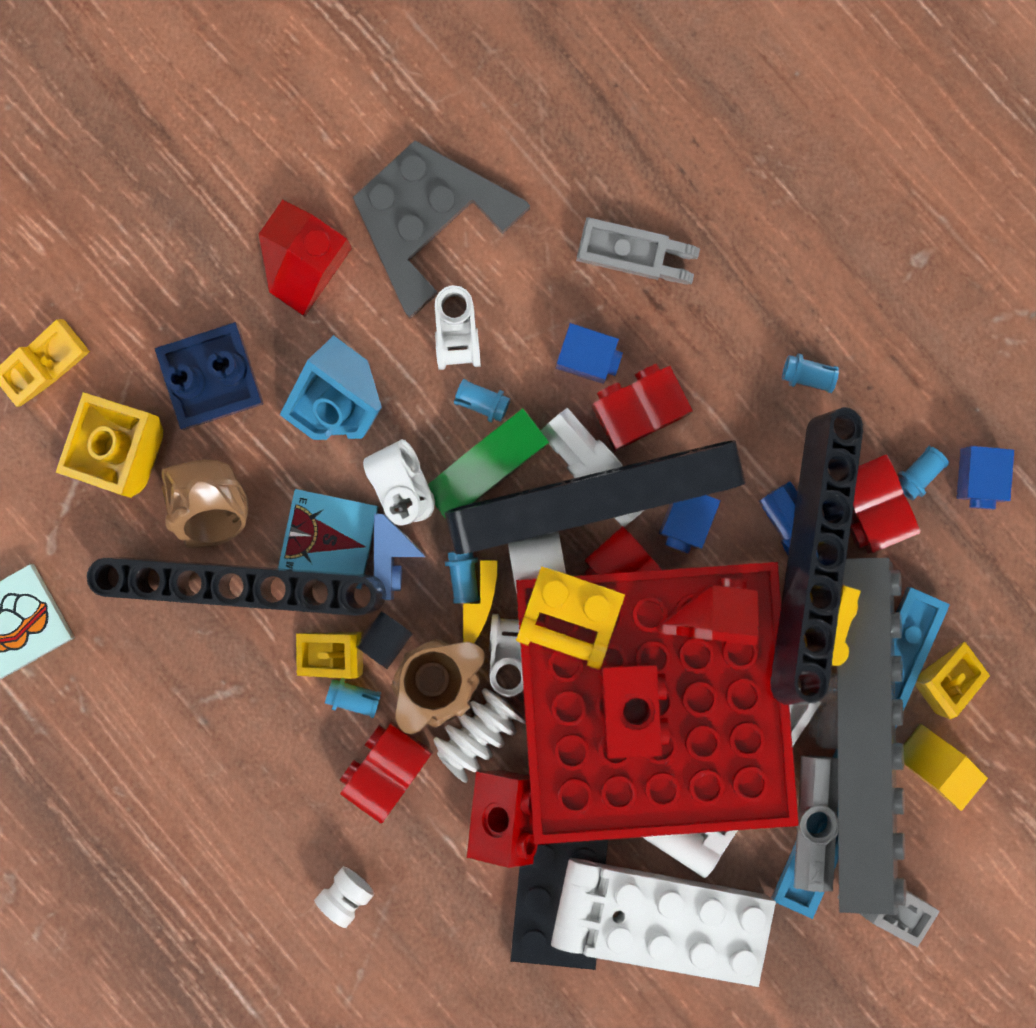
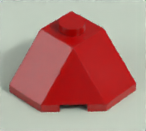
M283 199L259 232L269 292L305 317L352 250L348 239L314 215Z
M720 578V586H707L659 624V633L757 645L758 591L747 590V581Z

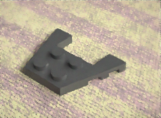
M413 141L353 197L404 312L409 319L415 316L438 294L436 289L410 263V260L470 204L474 203L502 234L530 210V205L527 201L417 141Z

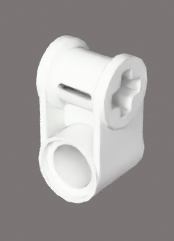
M452 285L445 287L438 293L435 299L437 328L435 341L438 370H444L446 365L472 363L474 367H480L478 328L475 325L472 297L466 289L460 286ZM459 296L467 303L466 310L460 317L452 318L443 312V304L449 297ZM454 348H468L466 350L448 351L449 349Z
M401 439L364 458L363 464L366 476L378 495L385 515L391 522L397 525H406L426 520L431 516L435 506L434 496L422 473L418 457L406 440ZM411 500L412 506L407 508L406 503ZM398 508L399 512H395L394 509Z
M492 613L489 652H491L490 684L500 695L506 697L515 696L523 691L521 646L519 642H516V636H503L501 633H519V620L500 618L499 614ZM511 664L520 670L521 681L517 687L505 689L498 684L496 674L503 665Z

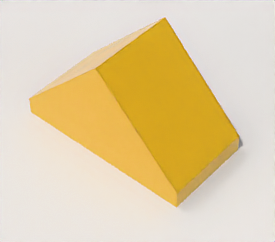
M362 632L297 633V676L354 679L363 675V652L355 647L362 638Z
M963 642L922 671L915 686L935 714L953 719L961 713L990 675L967 643Z
M922 724L918 725L903 744L904 765L960 811L965 808L988 779L964 754Z

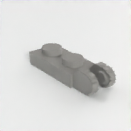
M586 217L576 261L658 280L660 277L667 281L691 285L694 274L685 269L673 268L662 264L665 252L690 260L698 259L700 248L669 240V236Z

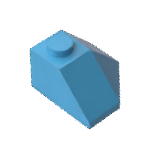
M333 335L307 360L280 416L313 440H327L331 435H347L348 439H362L382 408L368 360Z

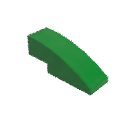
M523 408L428 484L434 496L435 506L445 519L444 512L475 503L549 445L547 438Z

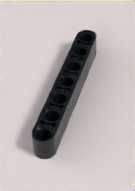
M847 407L812 418L806 429L770 681L773 696L784 705L817 703L826 696L829 688L863 437L861 417L856 411ZM810 592H811L812 597H813V603H812V601H811V599H810ZM804 635H805V637H806V639H807V646L805 645V642H804ZM798 679H799L800 682H801V689H800V690H799V687H798Z
M729 440L456 507L444 513L455 554L460 555L733 489L744 485L746 481L736 440Z
M115 557L96 560L88 568L86 576L88 586L96 595L127 599L353 616L374 613L382 607L386 599V588L382 581L375 576L366 574ZM112 566L116 568L119 576L115 587L108 581V572ZM152 569L156 570L160 577V583L156 590H153L148 583V576ZM193 572H196L201 578V588L197 594L191 591L189 587V577ZM235 574L243 582V591L239 597L232 594L229 585L231 578ZM276 577L280 578L285 585V594L281 600H277L271 593V583ZM318 580L322 581L328 589L327 599L324 603L317 602L312 594L313 585ZM360 583L365 584L371 594L370 602L365 607L360 606L354 598L355 588Z

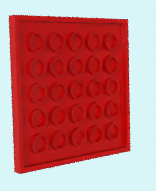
M778 562L572 576L625 594L601 667L655 664L657 665V674L665 673L667 699L659 700L660 718H668L669 745H661L662 756L608 759L605 748L601 668L598 670L587 666L588 661L533 642H529V645L520 643L534 845L799 826L789 705H784L775 699L770 683L781 611ZM720 578L747 581V590L758 591L757 645L659 633V624L707 586H720ZM537 579L516 580L519 630ZM539 612L535 624L594 644L597 632L541 612ZM640 698L629 700L623 709L625 719L633 723L642 721L648 712L646 702Z

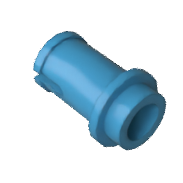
M799 353L796 357L788 355L783 367L782 380L789 381V386L792 387L797 383L832 393L838 380L839 367L803 359V354Z
M463 379L457 390L454 404L487 416L488 421L491 423L494 419L502 422L511 398L504 396V391L502 390L496 393Z
M928 446L925 452L906 472L900 471L897 474L903 493L908 499L915 500L917 496L923 497L926 494L925 488L949 465V461L939 450Z
M455 551L448 552V561H445V566L450 567L454 604L480 600L474 564L478 562V557H474L473 552L456 555Z
M341 678L340 681L332 679L325 704L332 705V710L334 711L339 707L370 716V718L374 719L381 692L345 683V678Z

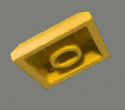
M83 392L56 473L132 498L147 485L162 442L163 427L159 416Z

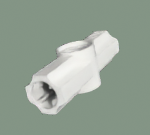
M568 408L559 413L540 430L549 441V445L569 465L567 469L574 478L622 466L609 448L602 441H596ZM643 511L614 518L621 526L625 527Z

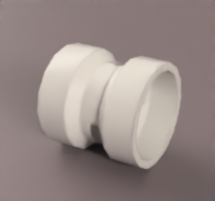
M343 866L334 876V884L330 889H323L314 901L331 921L343 928H347L355 918V910L360 905H366L375 893L363 878L351 869Z

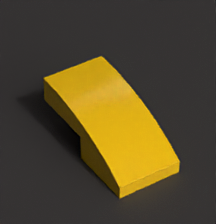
M56 319L27 347H19L0 364V387L15 406L20 407L58 380L90 351L64 319Z
M480 560V603H463V642L474 644L487 621L496 589L498 560Z

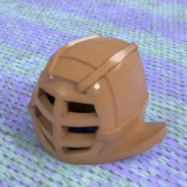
M202 459L162 469L164 485L161 487L167 509L165 525L169 531L174 532L178 539L184 540L186 548L217 546L232 540L244 529L248 516L247 496L229 464L218 460Z
M436 638L405 653L391 684L395 695L398 697L395 718L399 728L404 733L414 734L427 724L432 727H438L447 720L451 721L456 716L462 717L470 708L469 702L474 697L473 693L480 682L476 672L484 663V651L478 645L471 642L448 645L446 642Z

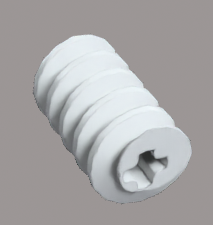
M486 688L482 690V693L487 703L482 705L472 700L469 704L474 712V716L470 717L465 714L462 717L458 716L462 725L460 730L450 725L445 727L450 737L448 742L438 737L433 739L438 750L437 755L439 759L464 783L468 781L464 768L472 772H478L480 769L476 755L485 760H489L493 756L488 743L498 748L505 744L500 731L511 736L517 732L512 719L524 724L526 723L524 717L503 696Z

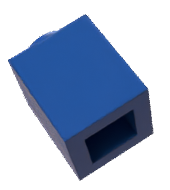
M570 323L556 369L604 384L607 374L616 376L623 352L616 350L619 339Z
M979 446L961 448L956 499L970 500L969 508L996 510V502L1011 501L1014 450Z
M705 495L670 504L658 533L668 537L665 545L689 554L691 547L702 549L721 500Z

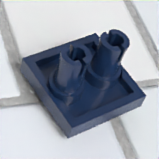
M236 322L154 348L181 430H187L264 405L239 325Z

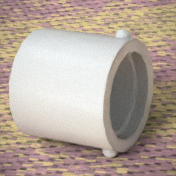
M558 532L508 543L515 588L516 580L537 579L541 566L566 574Z

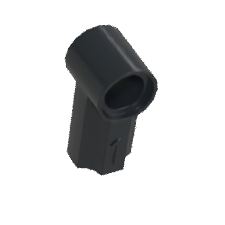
M381 611L373 623L371 622L363 632V637L355 647L388 669L413 633Z

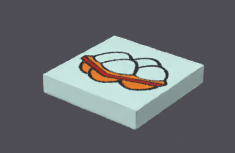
M30 564L0 581L1 680L75 638L34 564Z

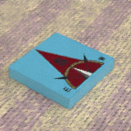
M295 489L278 568L365 574L374 533V514H378L379 506ZM363 583L358 584L356 588L362 589Z

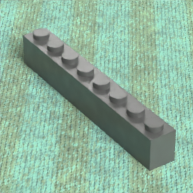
M890 558L846 559L843 585L855 588L861 592L858 598V610L856 616L851 621L845 640L849 648V656L842 665L837 666L839 913L898 914V905H906L905 878H898V860H905V834L897 833V815H904L905 794L904 788H896V770L904 769L903 743H896V726H903V700L895 699V682H902L903 663L902 656H895L894 639L902 638L901 612H894V596H901V571L893 570Z

